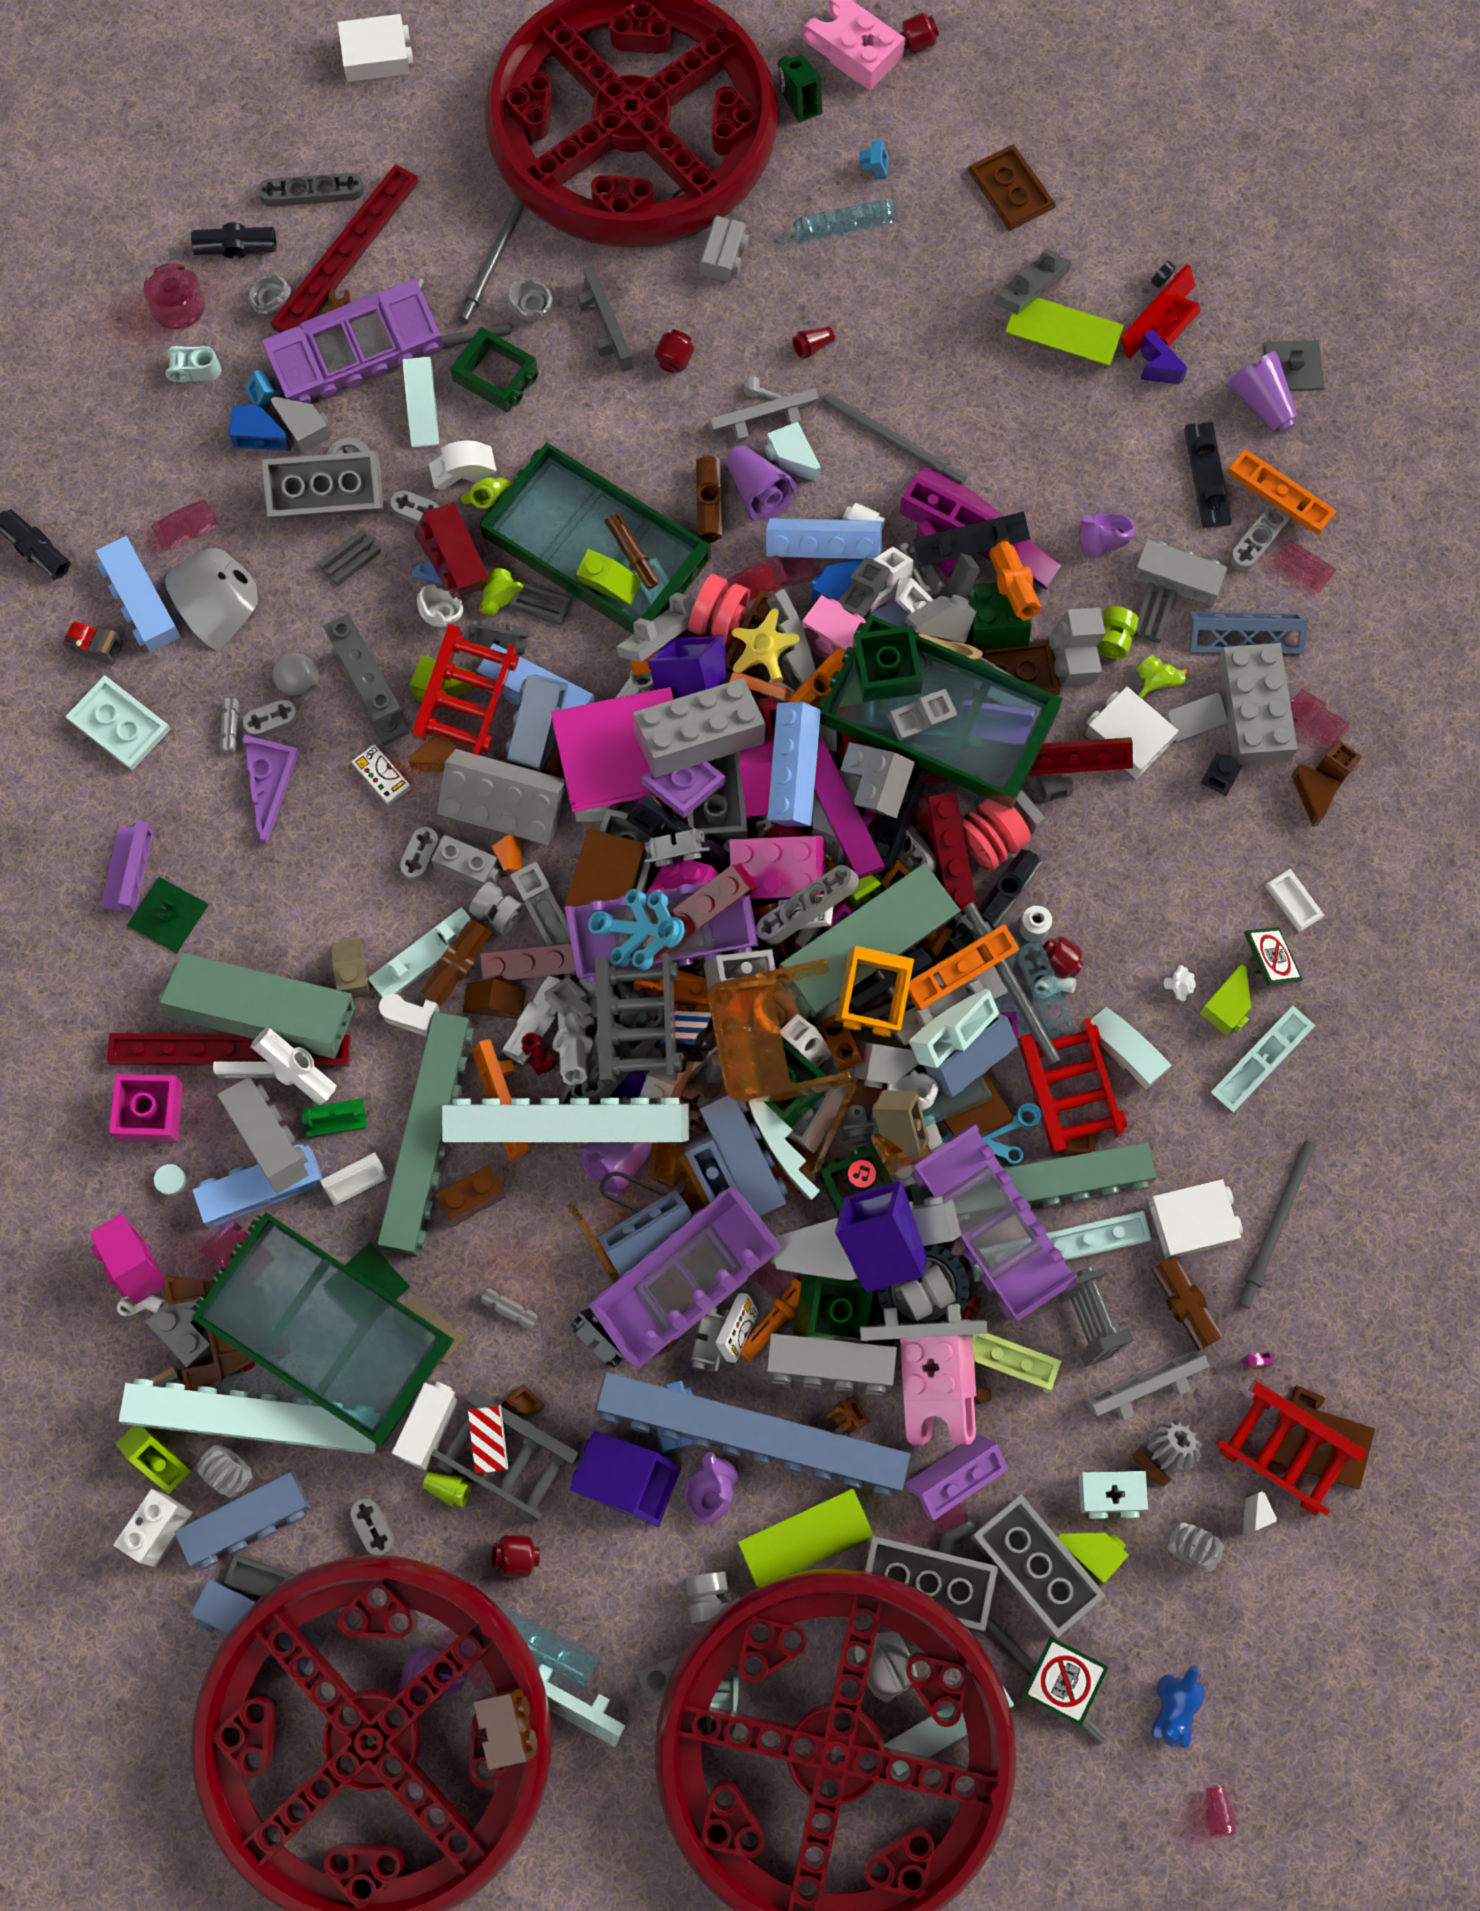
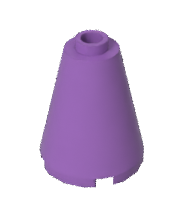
M1273 351L1260 358L1261 361L1253 365L1251 363L1229 379L1228 384L1273 431L1279 429L1282 433L1296 424L1293 419L1298 415L1279 357Z
M747 446L735 447L729 452L726 465L748 514L755 521H759L758 518H764L767 521L781 514L791 504L789 498L792 492L795 495L797 492L796 483L791 476Z
M589 1142L578 1149V1152L583 1153L578 1158L583 1169L595 1184L599 1180L601 1181L605 1175L614 1171L623 1172L634 1177L660 1142ZM612 1176L605 1183L607 1187L605 1191L613 1197L619 1196L630 1181L620 1176Z

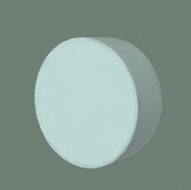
M167 1164L156 1171L154 1184L162 1194L174 1196L185 1188L186 1175L180 1167L174 1164Z

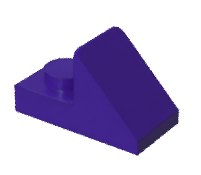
M1153 329L1144 334L1140 349L1145 360L1150 363L1144 367L1141 380L1174 384L1183 382L1188 369Z

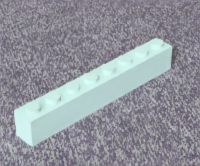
M675 1097L661 1098V1104H649V1098H630V1104H619V1098H600V1104H589V1098H570L571 1104H559V1098H541V1104H530V1098H511V1104H500V1098L482 1099V1104H471L470 1098L452 1099V1104L442 1105V1142L689 1141V1103H679V1098Z
M134 1379L133 1384L125 1383L119 1422L123 1425L358 1453H375L376 1444L324 1408L312 1406V1400L293 1398L292 1403L280 1402V1396L261 1394V1399L248 1398V1392L230 1390L229 1395L216 1394L217 1389L198 1386L196 1392L185 1390V1385L178 1383H166L165 1388L153 1386V1381L146 1379ZM333 1402L343 1409V1404ZM356 1406L355 1411L345 1410L371 1429H374L380 1419V1414L374 1413L375 1408Z

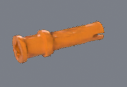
M793 1278L790 1281L792 1285L780 1298L774 1299L773 1309L746 1339L740 1356L750 1364L770 1341L771 1334H776L788 1319L791 1321L796 1318L801 1282Z

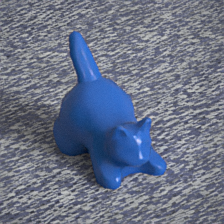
M1191 1666L1183 1679L1174 1678L1172 1675L1167 1674L1157 1684V1694L1161 1698L1162 1708L1153 1723L1151 1736L1155 1740L1163 1737L1166 1744L1171 1747L1180 1744L1185 1748L1190 1745L1193 1717L1203 1705L1205 1690L1201 1683L1196 1682L1198 1678V1668L1196 1666Z

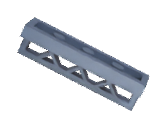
M1189 611L1188 623L1191 626L1190 652H1222L1224 647L1245 646L1248 641L1252 645H1257L1252 638L1260 631H1268L1273 638L1266 644L1278 642L1281 643L1282 653L1304 654L1307 619L1302 613ZM1198 630H1211L1216 636L1208 644H1197ZM1231 631H1240L1244 636L1236 645H1230L1223 639ZM1272 631H1280V632H1278V633L1275 635ZM1289 631L1299 632L1297 645H1284L1280 638Z

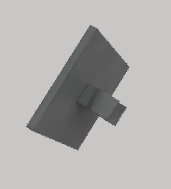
M1319 340L1264 342L1266 354L1275 351L1278 355L1289 390H1324Z

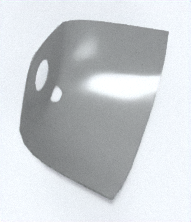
M218 548L206 549L191 556L167 572L165 577L166 589L183 619L205 644L216 651L221 650L252 614L258 603L257 587L251 575L229 554ZM234 570L241 572L246 577V584L240 582L234 576ZM222 572L226 579H219L218 573Z

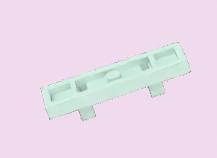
M462 907L372 974L368 981L382 998L388 994L398 995L436 966L451 943L454 944L460 932L471 918ZM439 934H441V935L443 936V938H444L446 944H445V943L443 942V940L439 937Z
M542 1662L539 1671L545 1686L550 1711L616 1747L626 1725L604 1714L610 1699L598 1694L592 1706L586 1704L549 1683L548 1680L552 1674L553 1667Z

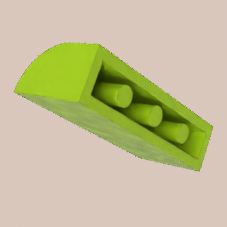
M1037 298L1018 315L1012 313L1005 333L1110 367L1124 325Z
M851 1489L739 1541L738 1546L757 1587L769 1580L801 1572L871 1539L873 1534L854 1489Z

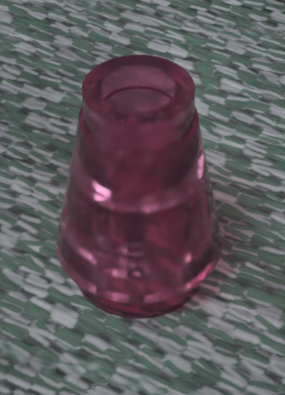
M1225 1786L1206 1788V1829H1209L1210 1837H1225L1237 1834L1235 1826L1238 1825Z

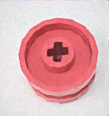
M712 573L703 584L690 615L688 631L703 637L711 631V636H723L725 646L727 647L734 637L732 631L739 627L744 617L750 598V589L736 583L728 589L727 579Z

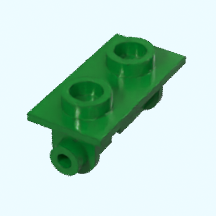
M363 1098L303 1108L302 1120L303 1125L306 1126L307 1138L367 1128Z

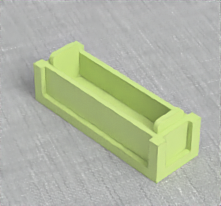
M989 1333L973 1335L975 1363L1039 1386L1046 1393L1052 1390L1061 1364L1060 1360Z

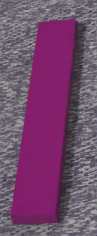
M819 732L814 793L851 870L856 872L858 878L862 879L884 871L885 865Z

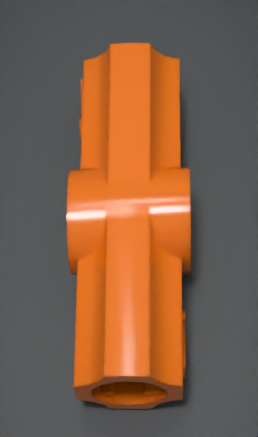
M1008 541L999 542L995 547L991 548L989 554L997 572L999 592L1001 595H1007L1016 617H1020L1022 621L1031 620L1040 613L1041 609L1033 589L1031 569L1028 566L1023 567L1013 545H1010Z
M837 647L803 681L802 685L787 701L804 702L816 707L823 695H829L832 689L829 687L830 681L835 671L840 672L843 668L842 658L846 650ZM814 680H818L822 684V692H818L815 689Z

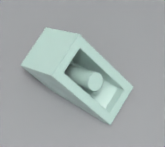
M798 422L767 434V445L764 446L770 462L774 461L777 468L814 482L820 480L821 467Z

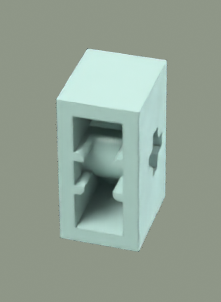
M1146 1471L1083 1472L1078 1475L1081 1513H1089V1519H1108V1513H1120L1123 1519L1140 1518V1512L1148 1510ZM1112 1488H1114L1115 1493H1120V1498L1115 1501V1504H1113L1112 1498H1106V1493L1111 1491Z

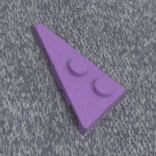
M244 735L243 741L246 748L247 767L250 775L257 831L260 843L268 844L299 751L294 747Z

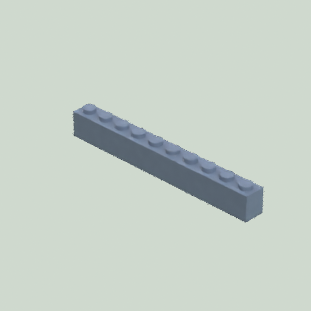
M608 1372L603 1376L594 1414L601 1415L600 1420L606 1423L617 1425L620 1420L631 1423L630 1428L645 1433H648L649 1429L661 1431V1437L679 1441L680 1437L691 1439V1444L700 1448L710 1449V1446L714 1445L723 1448L722 1453L730 1456L740 1457L741 1453L753 1456L752 1461L760 1464L771 1465L772 1461L784 1464L783 1469L790 1472L801 1473L802 1469L814 1472L813 1477L817 1479L832 1481V1477L844 1480L843 1485L847 1487L862 1489L863 1485L874 1488L873 1493L885 1497H892L893 1493L897 1494L903 1491L910 1453Z

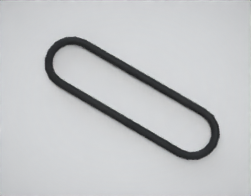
M619 1171L608 1173L600 1183V1191L605 1198L637 1213L642 1209L606 1193L604 1185L610 1177L620 1176L659 1195L666 1196L668 1194ZM686 1203V1205L688 1206V1208H689V1210H690V1212H691V1208H690L689 1204Z

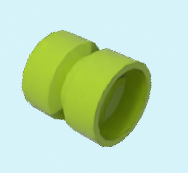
M1106 607L1102 613L1106 634L1097 645L1098 653L1113 659H1124L1129 654L1132 644L1131 637L1135 635L1139 617L1131 610L1123 607Z

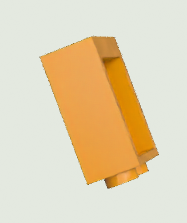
M859 946L850 948L835 1021L844 1022L843 1027L851 1030L860 1031L861 1027L873 1029L872 1034L890 1037L891 1033L901 1031L914 959ZM857 964L897 972L888 1022L848 1013Z

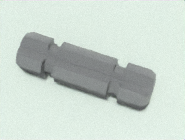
M224 698L222 701L223 713L221 716L220 734L222 738L220 739V749L223 753H235L237 751V741L235 738H237L238 734L237 713L239 712V702L236 698Z
M490 1288L484 1291L480 1299L483 1305L490 1309L494 1307L496 1312L514 1322L519 1321L520 1325L528 1330H531L537 1323L538 1316L530 1310L525 1311L523 1306L503 1295L500 1297L498 1292Z

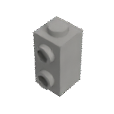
M446 835L443 836L431 859L434 869L480 889L489 881L496 884L501 873L497 857Z

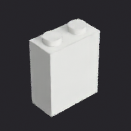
M401 14L338 22L343 66L347 82L410 74L409 64L414 63L411 47H406L405 43L410 41L408 24H402Z
M1126 687L1120 694L1116 691L1109 697L1105 703L1107 707L1101 713L1097 710L1090 716L1086 722L1089 726L1085 735L1091 740L1131 737L1133 741V769L1125 770L1138 779L1175 741L1179 730L1130 688Z
M1223 1179L1156 1195L1148 1202L1165 1260L1174 1256L1177 1258L1236 1243L1241 1238L1240 1234L1243 1233L1240 1218L1234 1216L1231 1205L1234 1203L1230 1187H1225Z
M435 1381L433 1386L424 1383L392 1452L394 1456L428 1472L434 1459L431 1454L434 1449L438 1450L459 1405V1401L454 1396L455 1392L452 1391L451 1387Z

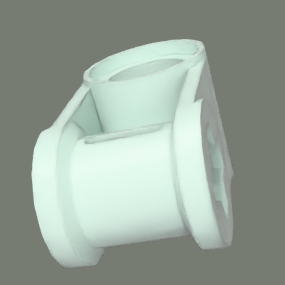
M172 346L167 351L170 361L169 368L166 370V378L172 382L213 381L221 374V365L216 354L208 346Z
M733 1677L732 1680L721 1681L717 1690L729 1691V1693H715L710 1705L711 1707L736 1712V1707H738V1677ZM706 1716L707 1732L713 1730V1718L710 1716ZM736 1724L732 1725L729 1730L731 1735L735 1731Z

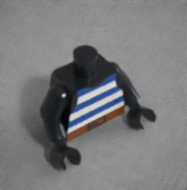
M653 986V997H659L661 995L660 991ZM644 987L640 989V998L646 997V989ZM713 990L710 999L714 1005L674 1003L676 1053H681L682 1071H677V1073L685 1072L688 1061L703 1062L706 1060L708 1053L724 1040L728 1020V1012L725 1011L733 1002V996L730 992L725 991V998L720 1003V990ZM658 1039L653 1046L660 1049L662 1057H666L665 1039Z

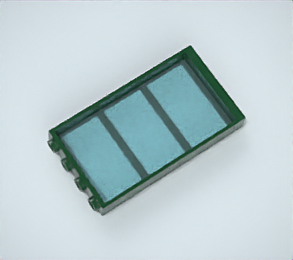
M547 442L541 449H537L532 454L527 467L524 470L521 469L516 474L511 487L499 495L497 504L491 511H487L480 521L482 537L632 634H634V622L640 618L653 621L670 608L669 598L675 593L684 594L711 559L710 544ZM617 512L621 514L643 553L650 557L648 562L660 580L659 585L651 590H648L641 582L631 606L579 584L576 576L587 549L614 559L630 570L628 559L604 523V520L609 515L616 514ZM630 570L632 573L637 575L635 570Z
M869 615L865 623L860 622L855 634L899 627ZM914 634L923 678L921 694L862 703L853 648L847 647L842 658L843 668L840 672L835 671L829 687L832 689L828 697L823 695L817 708L821 710V725L873 748L895 752L914 761V766L1006 807L1013 808L1060 710L1063 698ZM946 689L957 712V716L932 729L899 742L887 716L890 711L915 703L921 697Z
M265 1212L262 1217L258 1215L248 1228L251 1234L244 1243L239 1241L231 1251L229 1257L232 1258V1261L227 1268L221 1267L211 1280V1284L214 1286L208 1295L202 1294L192 1308L195 1313L191 1318L378 1446H384L420 1393L424 1383L428 1381L455 1339L269 1213Z

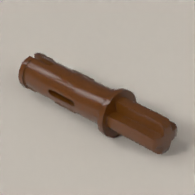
M617 512L616 514L609 515L604 520V523L628 559L630 570L636 571L648 590L653 589L659 585L660 580L648 562L650 557L643 553L621 514Z

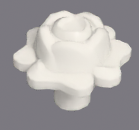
M1179 965L1173 978L1164 979L1165 989H1173L1177 1000L1185 1001L1187 995L1194 992L1196 987L1195 976L1193 973L1188 972L1187 967Z

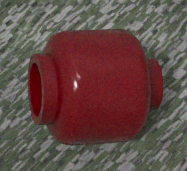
M919 13L904 20L902 23L903 31L899 33L905 37L904 49L910 47L913 53H918L936 44V37L939 36L932 15L928 17L926 13Z
M672 329L671 332L663 333L654 353L655 358L660 362L659 367L669 373H674L675 369L685 370L694 352V345L691 343L692 338L675 329Z
M1064 937L1049 938L1038 953L1040 967L1047 973L1060 979H1066L1070 975L1075 977L1083 967V962L1080 961L1082 957L1081 949Z
M504 1535L498 1543L493 1545L492 1567L497 1569L499 1575L504 1578H527L532 1573L533 1567L539 1566L540 1549L539 1547H534L533 1541L529 1536Z

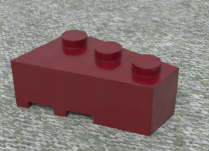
M455 502L423 512L414 536L439 575L444 589L450 593L453 599L484 589L489 577Z

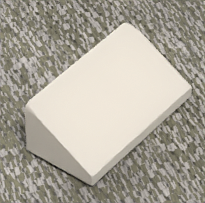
M913 578L899 579L895 601L909 615L933 601Z
M1259 1492L1245 1499L1243 1535L1277 1522L1265 1492Z

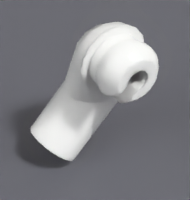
M1047 974L1034 983L1032 991L1040 999L1047 998L1057 991L1074 993L1076 979L1069 977L1060 979Z
M151 1295L135 1304L126 1296L118 1302L117 1312L122 1316H130L144 1309L156 1313L166 1304V1301Z

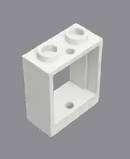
M151 1489L113 1546L141 1564L157 1567L176 1538L174 1531L184 1527L193 1512L170 1496ZM138 1518L143 1520L141 1525L136 1524Z

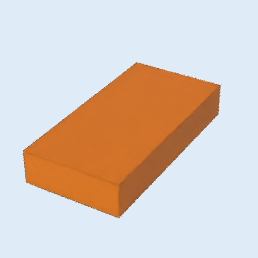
M732 672L730 682L744 678L749 689L783 700H788L791 697V689L739 672Z

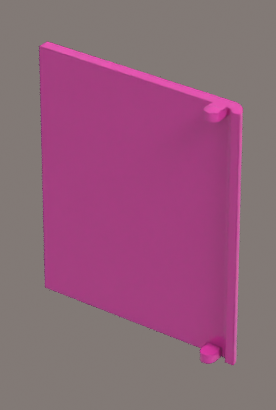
M671 687L551 711L572 813L636 800L643 796H655V794L642 785L641 777L650 768L634 734L633 712L674 700Z

